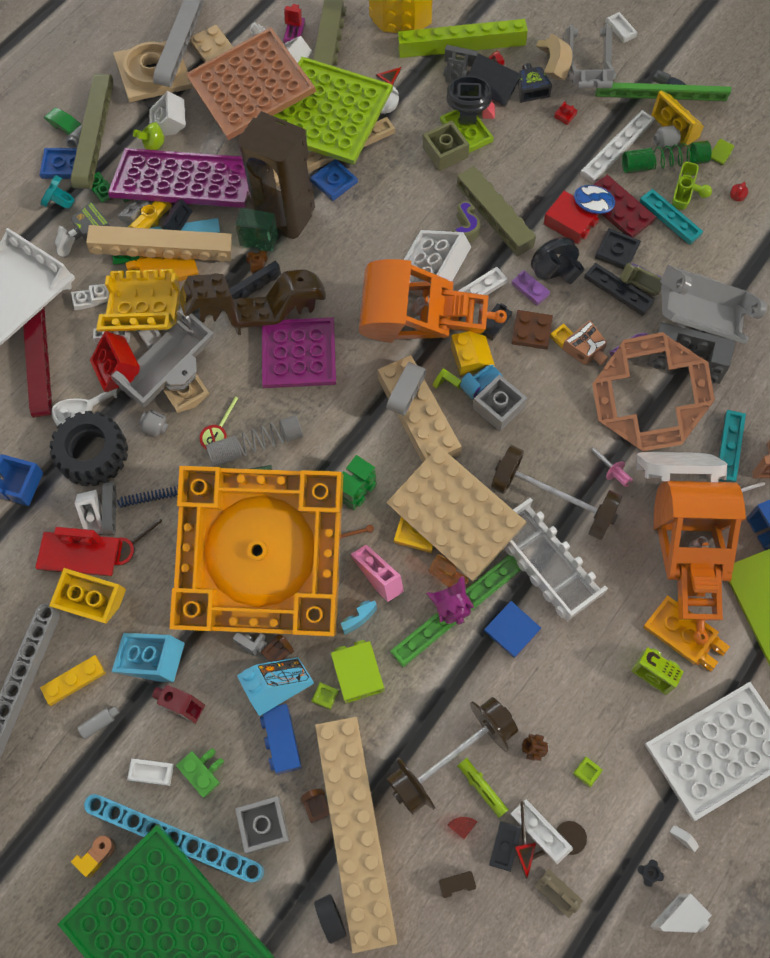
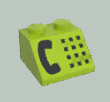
M648 647L643 651L631 670L635 675L665 695L677 687L684 672L676 662L666 660L658 650Z

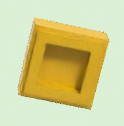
M563 323L550 334V338L563 348L564 341L573 332Z

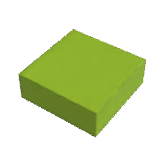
M319 682L311 702L331 710L339 690Z
M585 756L573 772V775L590 788L603 769Z

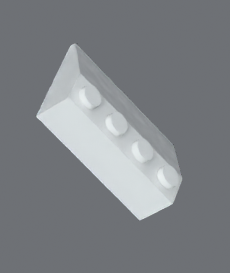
M421 230L404 260H410L411 265L453 281L471 249V245L463 232ZM410 275V282H424V280ZM423 290L409 291V293L422 297Z

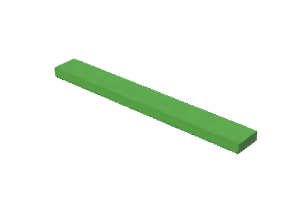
M613 82L612 88H596L595 96L656 99L658 92L663 91L670 94L676 100L727 101L731 94V87Z
M508 554L466 589V594L474 605V608H471V612L522 571L514 556ZM437 612L395 646L390 653L404 668L457 623L447 624L445 621L440 623Z

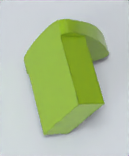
M443 368L432 385L437 389L446 380L460 390L461 380Z

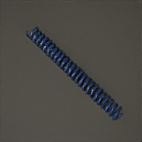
M170 486L171 495L169 494L168 488H166V496L163 488V497L161 494V490L159 489V497L157 494V490H155V497L153 491L151 490L152 500L149 491H147L148 500L146 498L145 492H143L144 500L142 498V494L139 493V501L138 494L136 493L137 502L135 501L133 494V503L131 501L130 495H128L129 504L127 502L126 496H124L125 504L123 502L122 496L120 497L121 505L119 500H117L119 507L122 508L123 506L126 507L127 505H134V503L137 505L138 503L141 504L142 502H152L153 499L156 501L157 499L160 500L161 498H168V496L170 498L172 496L175 497L176 495L178 496V493L175 486L174 493L172 487Z

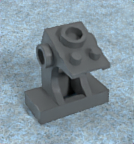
M446 45L444 62L448 63L443 73V76L446 77L445 82L451 83L459 77L467 76V67H472L478 51ZM456 54L465 56V58L456 57Z

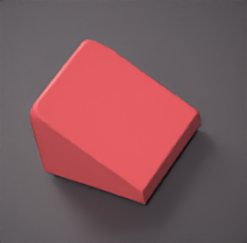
M492 101L482 111L483 119L495 118V105Z

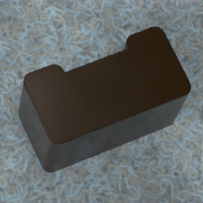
M472 871L439 880L443 898L451 897L452 893L464 889L467 891L476 889Z

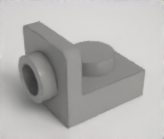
M237 632L233 637L235 644L254 656L258 652L261 653L267 644L265 642L267 639L262 633H260L255 642L246 633L241 635Z

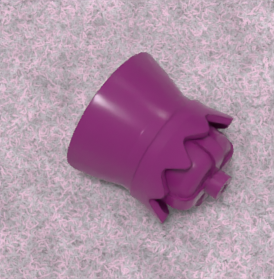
M464 576L459 578L458 583L445 590L426 593L437 607L440 623L445 621L447 624L454 622L457 625L463 624L465 622L464 618L469 616L471 608H474L473 603L466 594Z

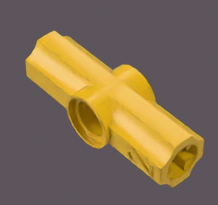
M154 201L151 205L143 206L141 208V215L128 227L146 229L157 227L159 225V218L172 207V203Z

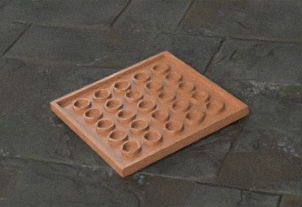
M271 27L186 73L191 85L228 140L243 133L253 117L257 118L261 111L274 116L316 92L313 83Z

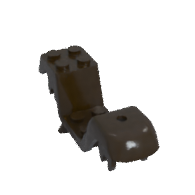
M304 269L283 272L266 297L232 299L224 275L218 273L188 276L179 292V302L185 316L200 308L199 317L202 322H205V318L208 315H212L215 322L224 310L238 335H241L242 327L279 324L294 307H296L298 314H301L302 309L308 307L309 313H312L315 308V301L325 300L326 298L325 288L320 278L315 273Z

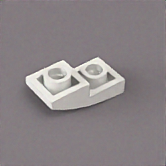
M105 284L91 285L89 290L71 292L74 311L91 308L107 302L109 292Z

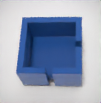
M1 454L0 476L4 479L3 481L0 479V499L8 501L11 499L15 503L29 506L44 472L36 463Z
M770 500L758 504L746 517L754 533L768 527L770 528ZM769 530L757 536L764 550L770 549Z

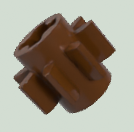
M529 734L523 740L522 752L527 754L526 759L541 761L542 757L546 756L548 743L543 741L544 736Z

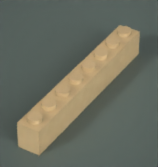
M89 225L87 247L89 253L96 255L111 254L114 256H146L150 258L163 257L167 259H198L220 262L231 261L232 234L96 225Z

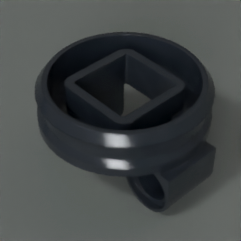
M474 76L459 77L448 85L447 103L451 108L460 112V124L476 125L477 112L485 110L491 103L492 89L485 80Z
M566 237L554 238L544 243L536 250L531 260V267L540 279L547 280L561 275L564 281L572 284L584 272L581 262L577 261L579 249L572 239Z

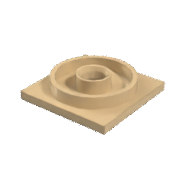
M167 41L145 42L131 49L113 52L129 102L164 95L167 91L172 93L193 88L186 76L188 71L183 58L171 87L153 83L156 66H145L158 64Z

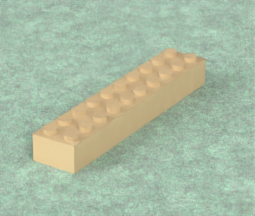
M357 717L316 724L352 953L398 944Z

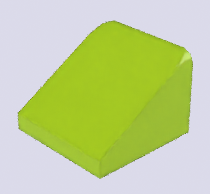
M719 139L712 150L711 159L724 165L731 155L734 145Z

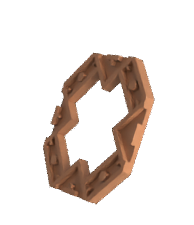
M663 332L623 340L615 354L610 358L592 384L598 421L643 452L682 445L715 401L709 363ZM666 352L669 370L689 367L695 404L675 407L678 426L640 433L637 414L617 416L612 381L631 378L627 359Z

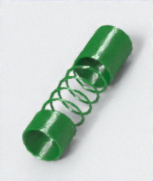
M709 141L692 142L687 146V162L688 151L690 162L695 164L710 162L712 149ZM683 143L680 147L673 145L672 148L665 146L663 150L660 147H656L654 151L652 148L624 151L622 155L623 170L625 173L655 170L657 166L655 151L657 148L662 152L661 167L664 169L665 156L663 152L666 147L670 150V167H673L674 157L672 149L674 146H677L679 149L678 164L681 167L683 163L681 147L686 144Z

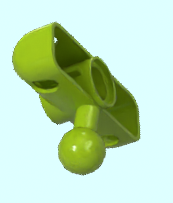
M684 162L672 200V205L677 210H684L688 207L693 191L698 192L701 198H708L712 194V188L709 185L700 186L695 184L699 166L695 163Z

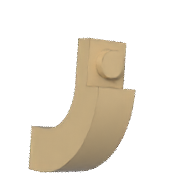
M550 34L549 39L538 40L536 47L550 54L544 73L555 80H566L572 63V49L570 45L554 34Z

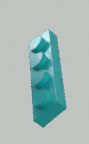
M651 189L640 198L639 202L689 245L702 236L703 230L654 189Z
M732 410L725 412L718 458L727 463L726 480L718 479V481H737L746 413Z

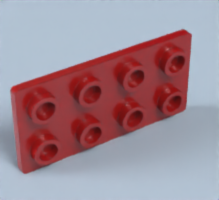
M55 527V532L43 533L35 568L37 570L62 572L66 568L82 574L112 576L120 540L114 537L99 536L94 530Z

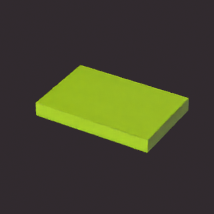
M456 110L440 116V122L443 125L453 121L469 143V153L494 142V137L478 116L476 125L460 124V112Z

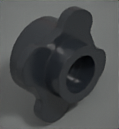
M650 860L646 865H639L637 869L644 879V885L647 887H651L654 882L663 881L664 874L658 867L656 860Z

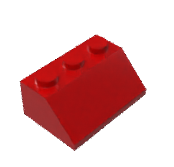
M105 331L90 358V362L104 392L108 393L119 388L111 378L115 371L120 372L131 383L135 376L138 375L140 366L126 338Z

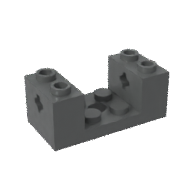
M661 322L656 333H665L674 341L709 363L712 383L720 384L730 367L735 341ZM666 352L649 355L647 365L655 369L666 368L668 364Z

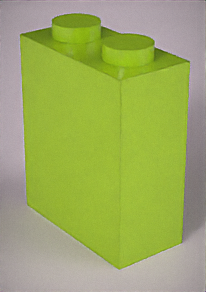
M361 640L355 642L354 646L348 648L341 646L334 649L335 652H332L331 656L345 704L385 692L370 641Z

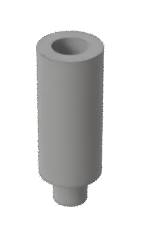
M116 706L110 710L105 708L77 727L78 731L84 739H87L115 720L114 716L120 712Z

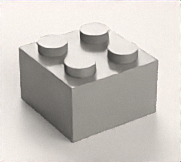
M499 374L474 398L473 409L501 432L525 408L527 397Z
M278 796L235 808L246 854L291 842L281 798Z

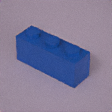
M287 704L276 706L260 717L262 729L266 728L268 736L264 737L266 749L271 750L272 758H269L271 771L275 770L277 775L302 769L289 707Z

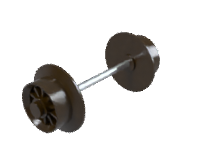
M491 697L481 706L473 701L470 702V707L483 728L420 777L416 778L400 758L397 759L399 769L387 777V780L395 791L392 793L399 804L403 803L412 815L425 805L433 810L435 809L433 802L421 784L486 733L503 751H509L507 740L518 733L519 730L509 710L503 707L497 699Z

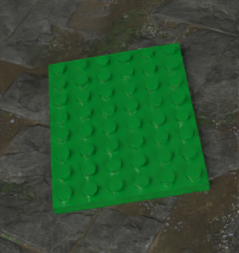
M159 824L57 924L84 958H275Z

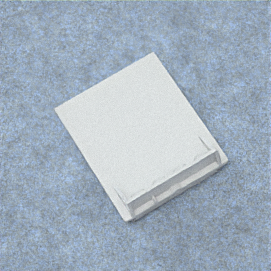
M9 228L5 229L6 232L0 241V346L62 290H71V282L75 280V276L68 271L63 263Z

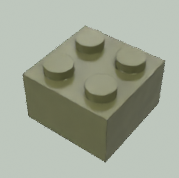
M453 121L423 134V149L439 171L468 158L469 143Z

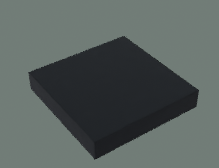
M608 228L595 258L624 269L627 263L632 262L641 240Z

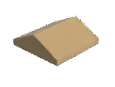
M197 374L196 378L183 391H170L166 387L163 389L177 413L195 408L209 395L208 390Z

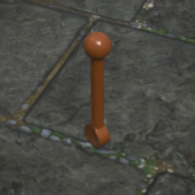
M367 525L366 528L340 534V540L343 537L363 532L372 533L374 527L373 525Z

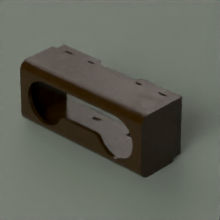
M261 111L257 118L253 117L238 139L255 220L258 225L287 238L295 239L299 237L311 219L312 211L315 208L313 185L309 182L307 167L309 154L306 131L299 126ZM274 171L278 175L281 191L276 188Z

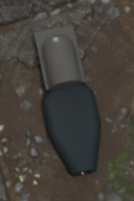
M660 70L653 77V81L659 84L686 85L681 80L671 77L670 74Z

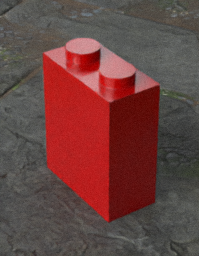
M563 191L545 213L543 224L579 244L582 239L585 240L591 227L595 228L599 218L597 213H591L582 209L576 203L572 194Z

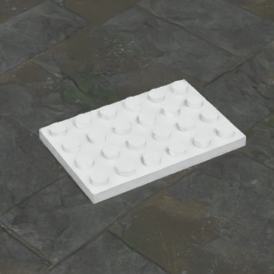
M748 682L644 744L693 822L770 776V710L751 682Z

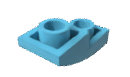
M370 600L362 602L356 608L358 616L352 615L343 620L341 628L344 635L356 630L369 620L377 610L375 600L372 602Z

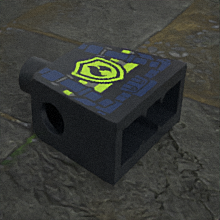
M530 63L524 64L522 70L519 71L522 75L518 82L520 103L549 98L551 96L552 83L546 73H544L543 68L540 66L532 68Z

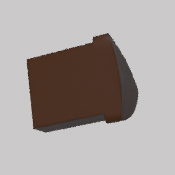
M277 634L261 651V654L269 662L284 660L294 650L284 636Z
M324 789L310 790L300 798L311 824L330 816L324 797Z

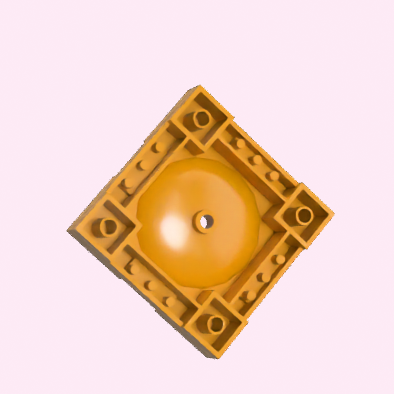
M179 466L176 561L169 629L335 636L337 630L338 572L343 497L342 472ZM257 545H260L263 549L260 556L254 554V548Z

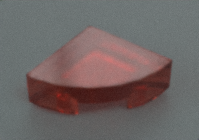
M458 817L449 822L447 826L462 839H465L477 821L470 817Z

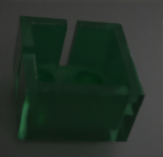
M240 208L235 223L240 245L246 248H255L257 246L262 251H274L279 235L275 214Z

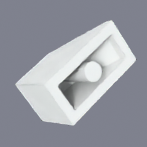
M93 490L77 494L75 506L83 529L94 530L98 535L103 534L102 506L97 491Z

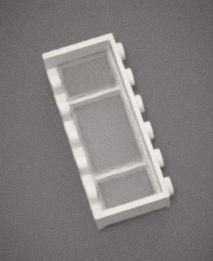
M529 498L513 509L527 524L505 546V550L510 556H514L519 568L522 571H526L530 576L532 584L539 587L543 592L544 598L554 605L557 614L568 622L599 597L603 596L608 588L604 586L600 589L595 584L596 575L593 572L587 574L581 567L583 560L579 556L575 559L568 552L570 548L569 543L565 541L561 544L555 536L557 533L554 526L548 528L544 524V514L541 511L537 514L530 507L533 500Z

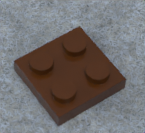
M517 310L512 344L547 350L553 315Z

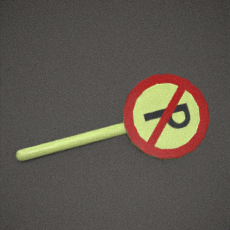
M234 397L219 426L209 425L202 430L199 439L204 449L207 450L206 444L208 445L227 438V433L222 426L238 397Z

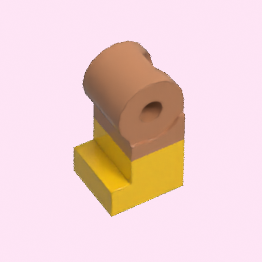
M107 836L97 837L93 842L92 848L84 856L76 855L71 863L85 877L91 878L115 851L114 840Z

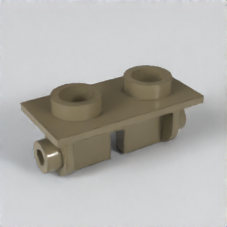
M549 869L535 885L568 918L578 911L583 901Z

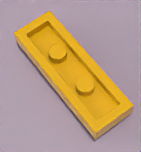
M94 655L41 686L40 689L48 705L52 706L105 675L106 672L98 657Z

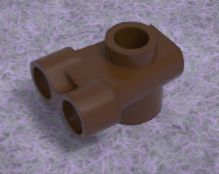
M265 251L247 253L246 261L250 264L252 275L265 267L264 264L267 261V253Z

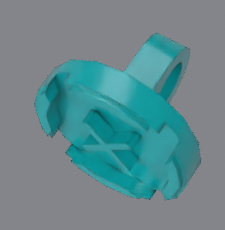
M54 176L41 199V206L46 208L50 200L62 207H72L74 198L69 193L58 188L62 180L61 177Z

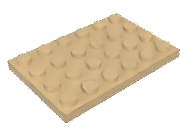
M440 446L433 451L386 502L471 581H474L527 524L520 515Z

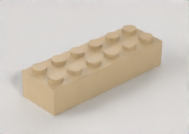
M411 355L378 369V380L388 399L407 363L416 364ZM424 379L405 416L396 414L422 463L438 446L453 458L461 456L462 446Z

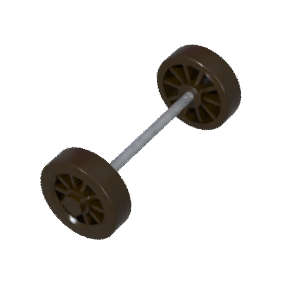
M511 445L502 460H499L497 463L491 489L505 494L512 480L518 477L595 513V520L588 534L602 540L609 525H614L618 517L616 510L622 500V495L609 490L602 505L600 504L598 508L519 472L518 469L524 455V450Z

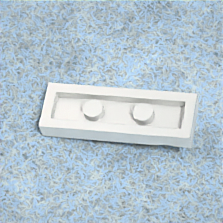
M525 799L526 832L558 865L573 848ZM519 805L511 813V817L521 826V807Z

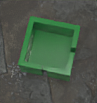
M358 455L346 467V470L353 475L351 476L345 471L342 472V503L353 511L357 506L360 507L364 503L366 494L372 492L377 485L375 467Z

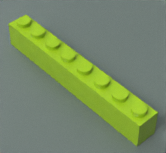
M525 19L398 31L399 57L407 58L445 54L446 45L475 51L526 46L528 29Z

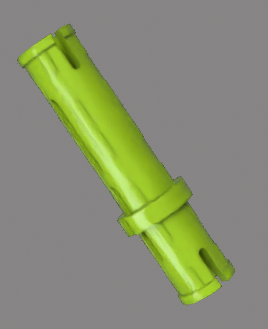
M468 757L457 765L469 780V785L474 786L498 818L509 810L482 777V772L479 773L468 760Z

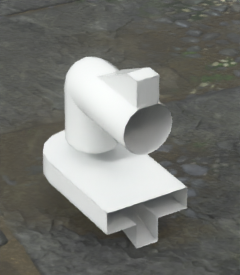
M59 226L55 240L56 252L59 256L65 257L70 253L75 237L66 235L67 230Z

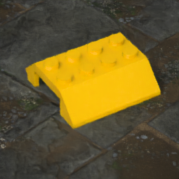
M369 0V16L373 19V23L383 32L398 33V31L424 29L432 24L433 0Z
M158 269L143 270V277L141 270H127L126 277L124 271H111L105 280V286L110 293L106 314H99L97 332L167 330L176 325L180 287L179 278L174 273V269H161V276H159Z

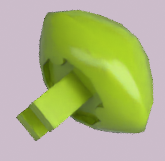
M157 122L150 123L143 131L134 129L133 136L142 139L145 149L159 150L163 146L164 134Z

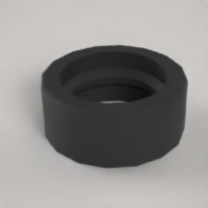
M331 894L314 901L317 916L328 942L331 944L346 937L344 924Z

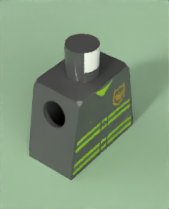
M91 201L71 218L75 228L67 233L70 236H74L75 240L82 237L87 242L89 225L110 226V224Z

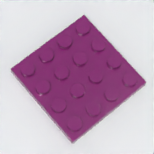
M334 317L288 319L276 325L262 326L263 388L336 385Z

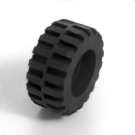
M85 411V414L78 412L75 413L74 417H67L65 419L66 422L60 423L57 426L58 431L53 432V441H50V456L59 471L72 483H80L81 486H88L89 484L98 486L99 482H108V478L117 476L118 469H123V461H126L128 457L126 453L128 451V444L118 424L110 416H104L103 413L98 411L95 414L92 411ZM91 437L105 439L104 447L96 457L85 461L74 459L76 448L84 440Z

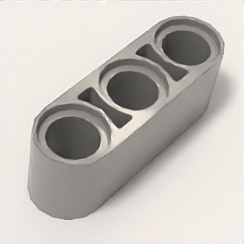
M408 362L389 397L386 408L405 416L425 378L427 369Z

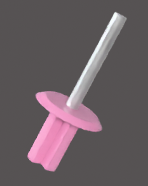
M592 448V452L610 468L606 478L608 480L616 478L623 486L628 487L633 479L623 471L625 462L620 461L612 465L596 448Z

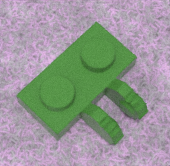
M213 748L207 751L201 759L191 751L176 765L203 798L220 784L213 773L223 765L224 760L222 758L217 759L209 769L205 766V763L216 753Z

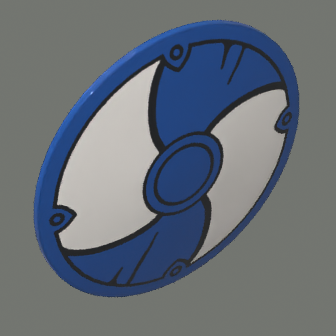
M584 185L575 191L574 199L576 203L588 212L603 214L611 211L615 206L613 195L602 187Z

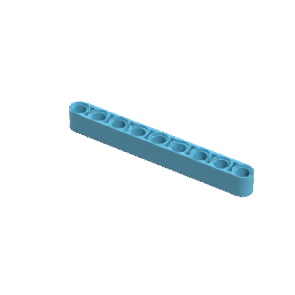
M96 794L90 795L85 800L84 809L87 813L142 837H145L150 832V828L154 824H159L169 836L173 832H177L179 838L176 844L186 856L242 880L255 883L259 882L264 876V868L260 863ZM99 799L101 802L100 808L94 811L93 803ZM115 808H119V817L113 819L112 811ZM134 816H138L139 824L133 828L131 820ZM196 840L198 842V849L196 852L191 853L189 844ZM212 849L218 851V858L215 861H210L208 857ZM232 857H236L238 860V866L234 870L228 867V861ZM255 865L259 872L257 877L251 879L248 876V869Z

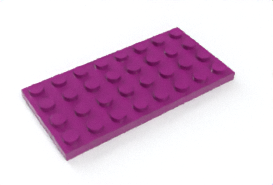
M125 148L108 194L110 198L170 203H176L177 200L183 199L186 204L245 208L249 189L241 156Z

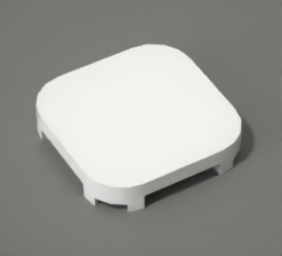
M640 452L637 453L636 470H645V478L647 479L662 478L661 481H670V473L706 474L705 478L708 481L718 482V479L726 480L727 463L714 455L705 453Z

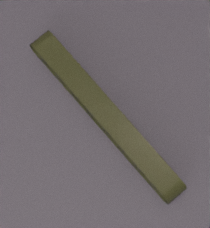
M111 74L93 75L71 174V184L74 189H91L93 186L113 90V77Z

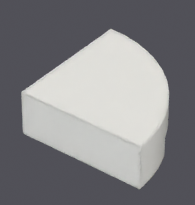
M677 826L672 827L670 833L695 853L699 846L693 836Z

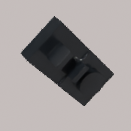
M183 199L177 200L161 226L163 230H182L193 212Z
M497 303L491 312L505 311L507 314L506 321L504 323H496L493 319H487L486 330L482 333L483 336L492 341L512 316V311L507 309V306L502 303Z
M500 820L489 866L511 872L516 853L514 846L518 845L521 826Z

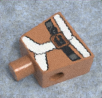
M590 320L564 341L562 349L584 365L589 364L592 360H595L599 365H603L608 360V357L603 353L607 342Z

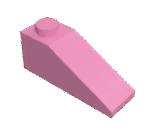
M364 545L351 553V557L374 589L387 602L404 592L401 575L368 545Z

